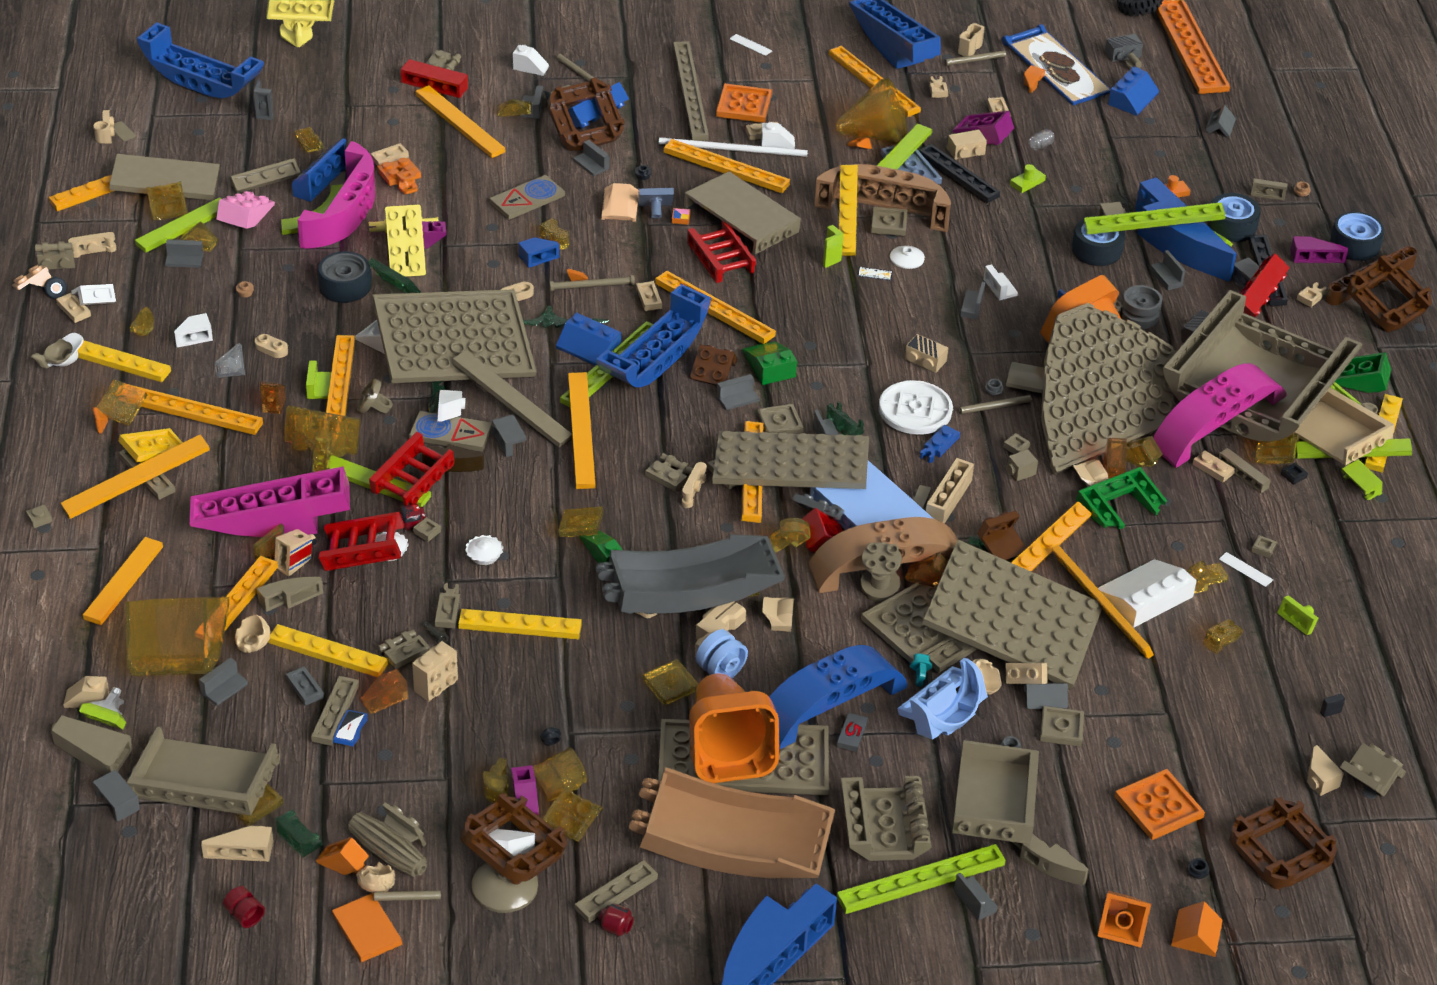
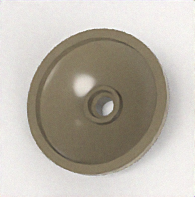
M488 863L483 864L475 872L472 879V893L476 901L484 908L498 913L515 912L526 907L533 901L538 891L537 875L528 881L515 885Z

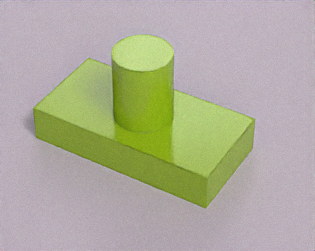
M1028 164L1025 166L1023 174L1011 179L1010 186L1023 193L1044 182L1046 175L1037 170L1033 165Z
M1289 595L1283 598L1277 612L1306 635L1312 634L1318 621L1312 606H1302Z

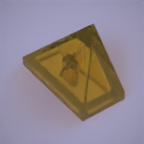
M510 99L499 104L498 117L531 114L532 103L530 101Z
M201 221L187 230L180 239L202 241L203 250L209 252L218 243V238Z
M279 524L253 545L255 560L260 556L275 560L276 537L284 534V525Z

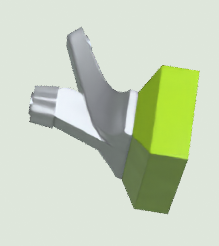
M113 687L105 700L84 703L79 710L81 714L89 719L122 730L126 724L122 713L119 711V706L124 703V700L119 698L121 690Z

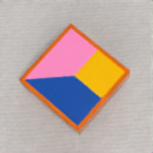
M673 208L672 223L688 225L691 209Z

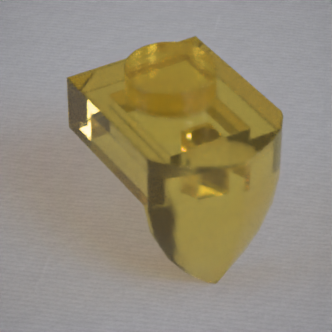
M148 307L143 308L138 313L137 318L131 324V332H135L140 336H148L153 330L154 317Z

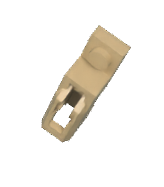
M734 601L712 607L703 615V619L696 624L697 642L695 644V658L699 646L711 633L721 629L727 631L735 630L746 621V610L743 606Z

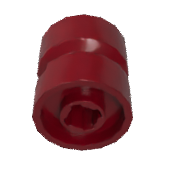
M244 886L232 889L223 901V907L231 915H234L236 921L243 928H250L256 925L265 913V907Z

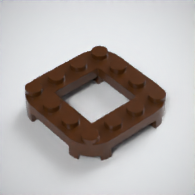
M591 78L588 82L564 88L559 86L550 95L548 109L559 138L567 150H584V142L587 140L600 146L614 142L620 137L625 121L624 118L621 119L611 94L612 88L609 84L607 85L597 80V78ZM595 99L605 126L579 132L575 129L566 106Z
M1383 255L1369 267L1360 272L1357 271L1349 281L1346 291L1384 331L1391 332L1392 330L1404 327L1424 314L1432 304L1430 295L1432 291L1429 287L1423 289L1401 267L1403 261L1400 258L1395 260ZM1388 278L1409 301L1397 309L1389 310L1369 288Z
M503 793L498 796L495 803L475 816L471 813L467 817L460 840L501 875L509 879L512 884L519 885L521 882L532 879L562 857L567 845L564 836L566 831L561 826L556 829L552 828L526 807L528 799L520 796L519 799L506 797V794ZM508 821H511L523 832L535 833V842L539 845L525 855L520 853L514 857L492 839L489 834Z
M1278 797L1274 799L1273 805L1246 818H1243L1242 815L1238 816L1235 819L1229 838L1236 851L1264 881L1277 890L1292 886L1328 868L1333 863L1337 851V840L1334 835L1327 836L1303 811L1305 805L1299 800L1295 803ZM1285 824L1309 851L1287 862H1284L1283 859L1277 861L1256 838Z

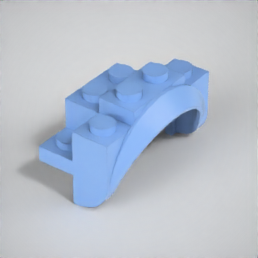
M967 658L960 660L961 669L953 666L898 707L899 715L914 720L917 734L930 739L938 737L941 733L950 735L965 725L975 715L979 703L987 698L983 675L975 663ZM960 686L958 693H956V688Z

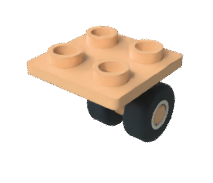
M42 265L33 266L28 270L29 274L26 276L20 275L13 280L15 283L12 284V287L20 290L29 283L42 286L46 294L54 299L64 296L67 291L65 281L59 277L51 276L47 267Z

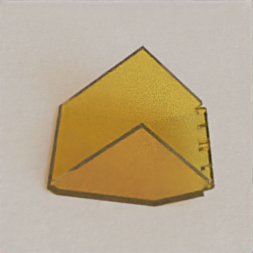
M229 597L126 601L127 668L130 669V674L132 676H147L148 674L158 676L168 675L169 673L171 675H188L189 672L191 674H207V672H212L221 654L229 610Z

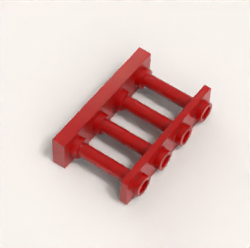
M722 221V230L703 235L698 234L694 228L688 229L687 244L716 283L723 282V274L726 271L746 267L750 273H754L756 259L750 254L747 246L742 243L740 237L736 235L730 225ZM719 237L725 238V241L710 245L704 242ZM730 246L733 251L717 255L711 252ZM737 256L740 258V261L725 265L719 263V261Z
M415 432L369 478L371 492L377 495L382 489H387L402 497L404 505L417 504L418 500L430 490L431 486L436 481H439L448 469L453 467L455 462L453 451L449 449L444 455H441L424 446L423 434ZM422 453L437 462L432 467H429L414 459V457ZM406 465H411L425 474L418 479L402 471V469ZM394 477H399L413 486L407 492L390 483V481Z
M393 512L325 524L324 530L330 540V547L327 551L319 552V559L324 570L329 571L400 559L401 551L396 539H394L395 530L404 528V522L400 513ZM387 531L385 541L375 542L376 533ZM368 535L367 544L356 545L357 536ZM349 538L348 547L338 548L339 539Z

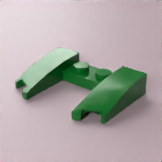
M1141 467L1079 490L1076 497V502L1079 501L1092 513L1091 518L1103 528L1117 526L1118 529H1123L1125 524L1107 501L1131 493L1145 508L1156 516L1160 512L1158 507L1161 504L1165 505L1167 500Z

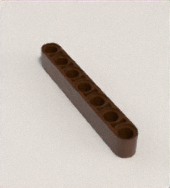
M1406 246L1386 257L1395 260L1400 258L1403 261L1401 267L1408 271L1414 267L1418 251L1414 247ZM1377 261L1331 282L1328 286L1326 302L1330 305H1339L1351 299L1352 297L1347 293L1346 288L1353 275ZM1385 278L1382 281L1375 284L1374 286L1370 287L1369 289H1372L1388 281L1389 279Z

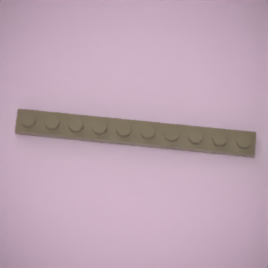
M674 42L673 48L691 138L693 141H706L709 139L690 42Z

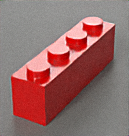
M411 59L400 69L401 83L419 88L429 85L438 93L460 98L468 89V74Z
M1276 253L1265 258L1240 292V294L1246 296L1244 314L1256 317L1261 312L1260 307L1269 301V295L1278 289L1277 284L1286 278V272L1290 267Z

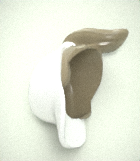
M70 333L49 345L43 355L35 353L31 357L45 369L53 365L60 367L68 366L77 360V350L82 345L84 339L77 333Z

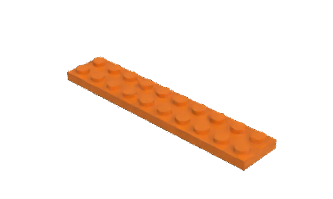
M1163 0L1162 5L1156 8V12L1198 94L1229 92L1230 85L1184 0Z

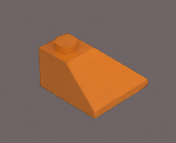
M1108 891L1098 937L1141 947L1151 903L1128 895Z

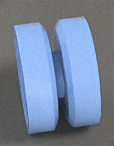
M716 630L699 646L696 653V663L704 671H707L709 675L721 673L733 678L744 666L748 657V650L740 641L735 640L734 636L727 630Z

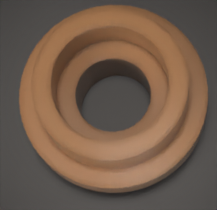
M1302 181L1298 182L1293 189L1301 197L1309 195L1311 191L1310 185Z
M243 281L236 286V292L241 297H249L254 291L253 284L247 281Z

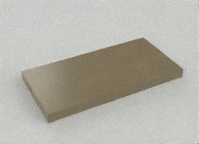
M117 154L110 181V190L214 200L220 164Z

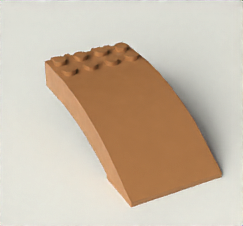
M667 767L660 781L649 777L643 779L642 785L644 788H641L639 795L641 798L653 802L650 813L641 810L634 811L632 813L634 820L629 823L631 831L643 835L640 848L697 867L742 876L760 878L819 877L835 812L834 808L794 795V797L774 796L728 788Z

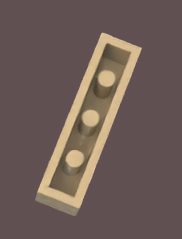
M956 458L927 503L926 512L931 517L945 524L972 481L973 463Z

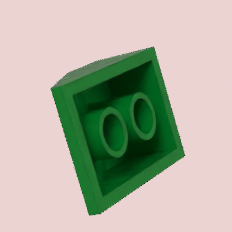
M774 341L742 349L744 356L762 385L796 377L797 360L791 350Z
M1386 352L1354 357L1335 382L1341 387L1367 393H1379L1387 390L1391 367Z

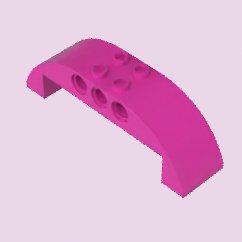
M351 141L345 150L346 175L348 179L326 212L321 214L304 210L298 218L300 248L323 247L343 240L357 229L362 220L366 218L368 211L372 209L376 196L374 162L369 152L358 143Z
M1251 363L1237 365L1221 373L1185 397L1159 426L1151 441V447L1177 468L1190 459L1191 445L1263 398L1274 405L1287 397V393L1283 387L1258 366Z

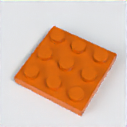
M724 83L716 117L765 123L772 97V89Z
M1168 769L1115 791L1114 797L1151 840L1204 818L1205 811Z

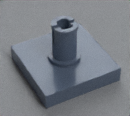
M641 188L638 194V206H651V217L661 218V206L672 205L674 188Z

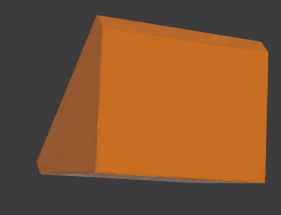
M1205 901L1181 908L1178 911L1171 946L1215 957L1223 920Z

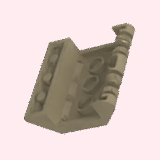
M905 776L904 787L864 788L863 777L841 778L849 848L869 861L913 860L931 849L930 832L925 830L929 826L925 800L921 797L923 795L922 780L919 776Z

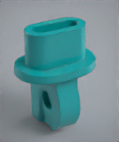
M916 653L914 654V661L911 662L910 666L916 671V686L922 687L926 671L932 668V663H930L929 655Z

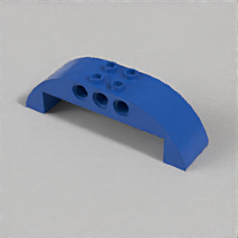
M155 23L137 37V42L144 55L162 75L176 84L211 97L227 98L235 95L257 77L264 66V61L250 56L238 67L172 44L170 27L160 23Z
M680 284L671 292L670 310L620 355L609 350L604 351L596 358L597 366L601 371L634 387H644L652 383L690 347L705 320L711 297Z
M867 645L845 648L802 668L784 681L770 695V699L779 717V750L796 742L800 723L879 685L890 695L896 694L907 688L908 684L905 677L876 649Z

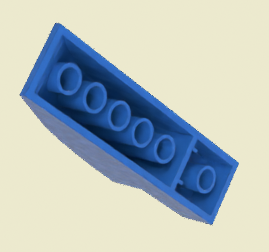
M853 0L849 2V6L866 35L878 51L895 68L899 69L924 62V59H932L935 56L941 55L940 36L885 0Z
M1157 177L1140 182L1135 205L1137 212L1186 206ZM1204 222L1138 229V235L1161 252L1165 253L1168 250L1177 261L1227 282L1231 281L1237 253Z
M815 884L810 889H806L801 898L796 903L792 902L788 909L766 896L750 915L733 944L726 961L722 985H773L834 926L837 897L818 884Z

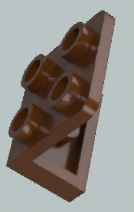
M700 345L690 375L691 379L716 386L717 383L727 381L731 365L736 366L737 358L735 353L727 349H717L711 345Z
M1016 510L1009 513L1003 512L994 518L988 517L982 522L983 525L977 533L990 554L1006 561L1017 558L1026 549L1013 528L1020 517Z

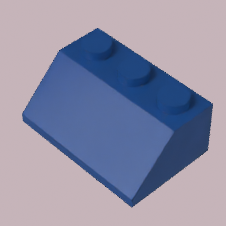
M1132 67L1111 88L1108 105L1137 116L1159 94V90L1148 72Z
M576 312L566 322L556 348L596 366V358L604 351H613L621 344V332Z

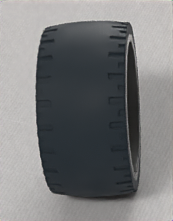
M349 251L335 252L324 257L318 266V283L321 293L329 300L340 303L353 302L366 296L371 289L372 283L371 268L368 260L361 254Z

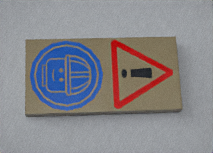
M543 175L491 197L490 204L510 220L564 197L565 191L547 175Z
M419 411L409 437L415 432L423 434L424 443L443 446L451 444L483 452L492 429V422L461 417L438 421V414Z

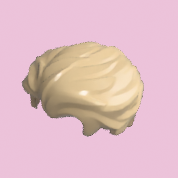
M258 615L243 619L240 628H237L235 633V643L237 648L243 653L260 650L266 646L270 639V627L265 619Z
M973 660L972 662L977 665L983 675L987 695L997 692L1001 687L999 670L992 666L993 663L988 660Z
M380 862L374 867L366 865L364 869H361L356 874L360 887L371 893L387 892L395 883L394 869L392 870L390 865L385 866Z

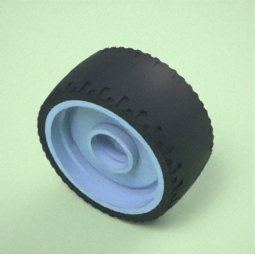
M1357 211L1342 213L1333 224L1330 242L1347 247L1346 258L1368 260L1375 257L1380 251L1384 238V226L1380 220L1367 213Z

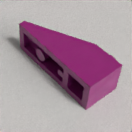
M1293 236L1290 251L1294 263H1345L1348 248L1313 237Z

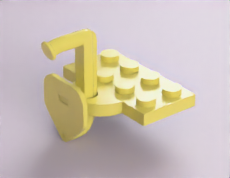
M268 0L266 16L267 19L283 20V24L280 26V36L292 45L301 47L312 39L311 27L315 21H331L334 0Z

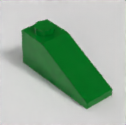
M598 529L579 535V538L598 563L609 562L611 550H623L614 538Z

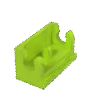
M1359 459L1342 468V473L1345 474L1343 477L1345 479L1350 478L1363 490L1367 500L1382 494L1383 482Z

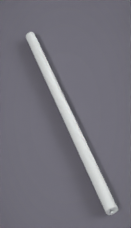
M659 138V144L666 145L671 139ZM674 139L698 148L807 157L808 150Z

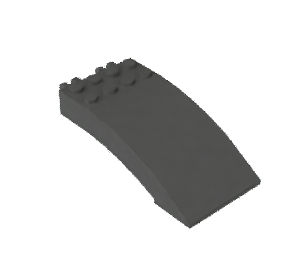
M730 534L729 538L713 543L669 551L611 550L609 562H599L595 567L600 580L611 581L610 584L606 583L602 587L605 600L607 602H618L620 611L628 614L680 613L716 607L741 600L785 580V575L768 536Z

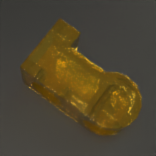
M551 218L540 224V237L542 239L558 242L559 249L561 250L569 247V232L558 227L557 220Z
M1227 619L1207 629L1203 644L1215 654H1218L1224 646L1238 640L1242 635L1243 629L1231 619Z

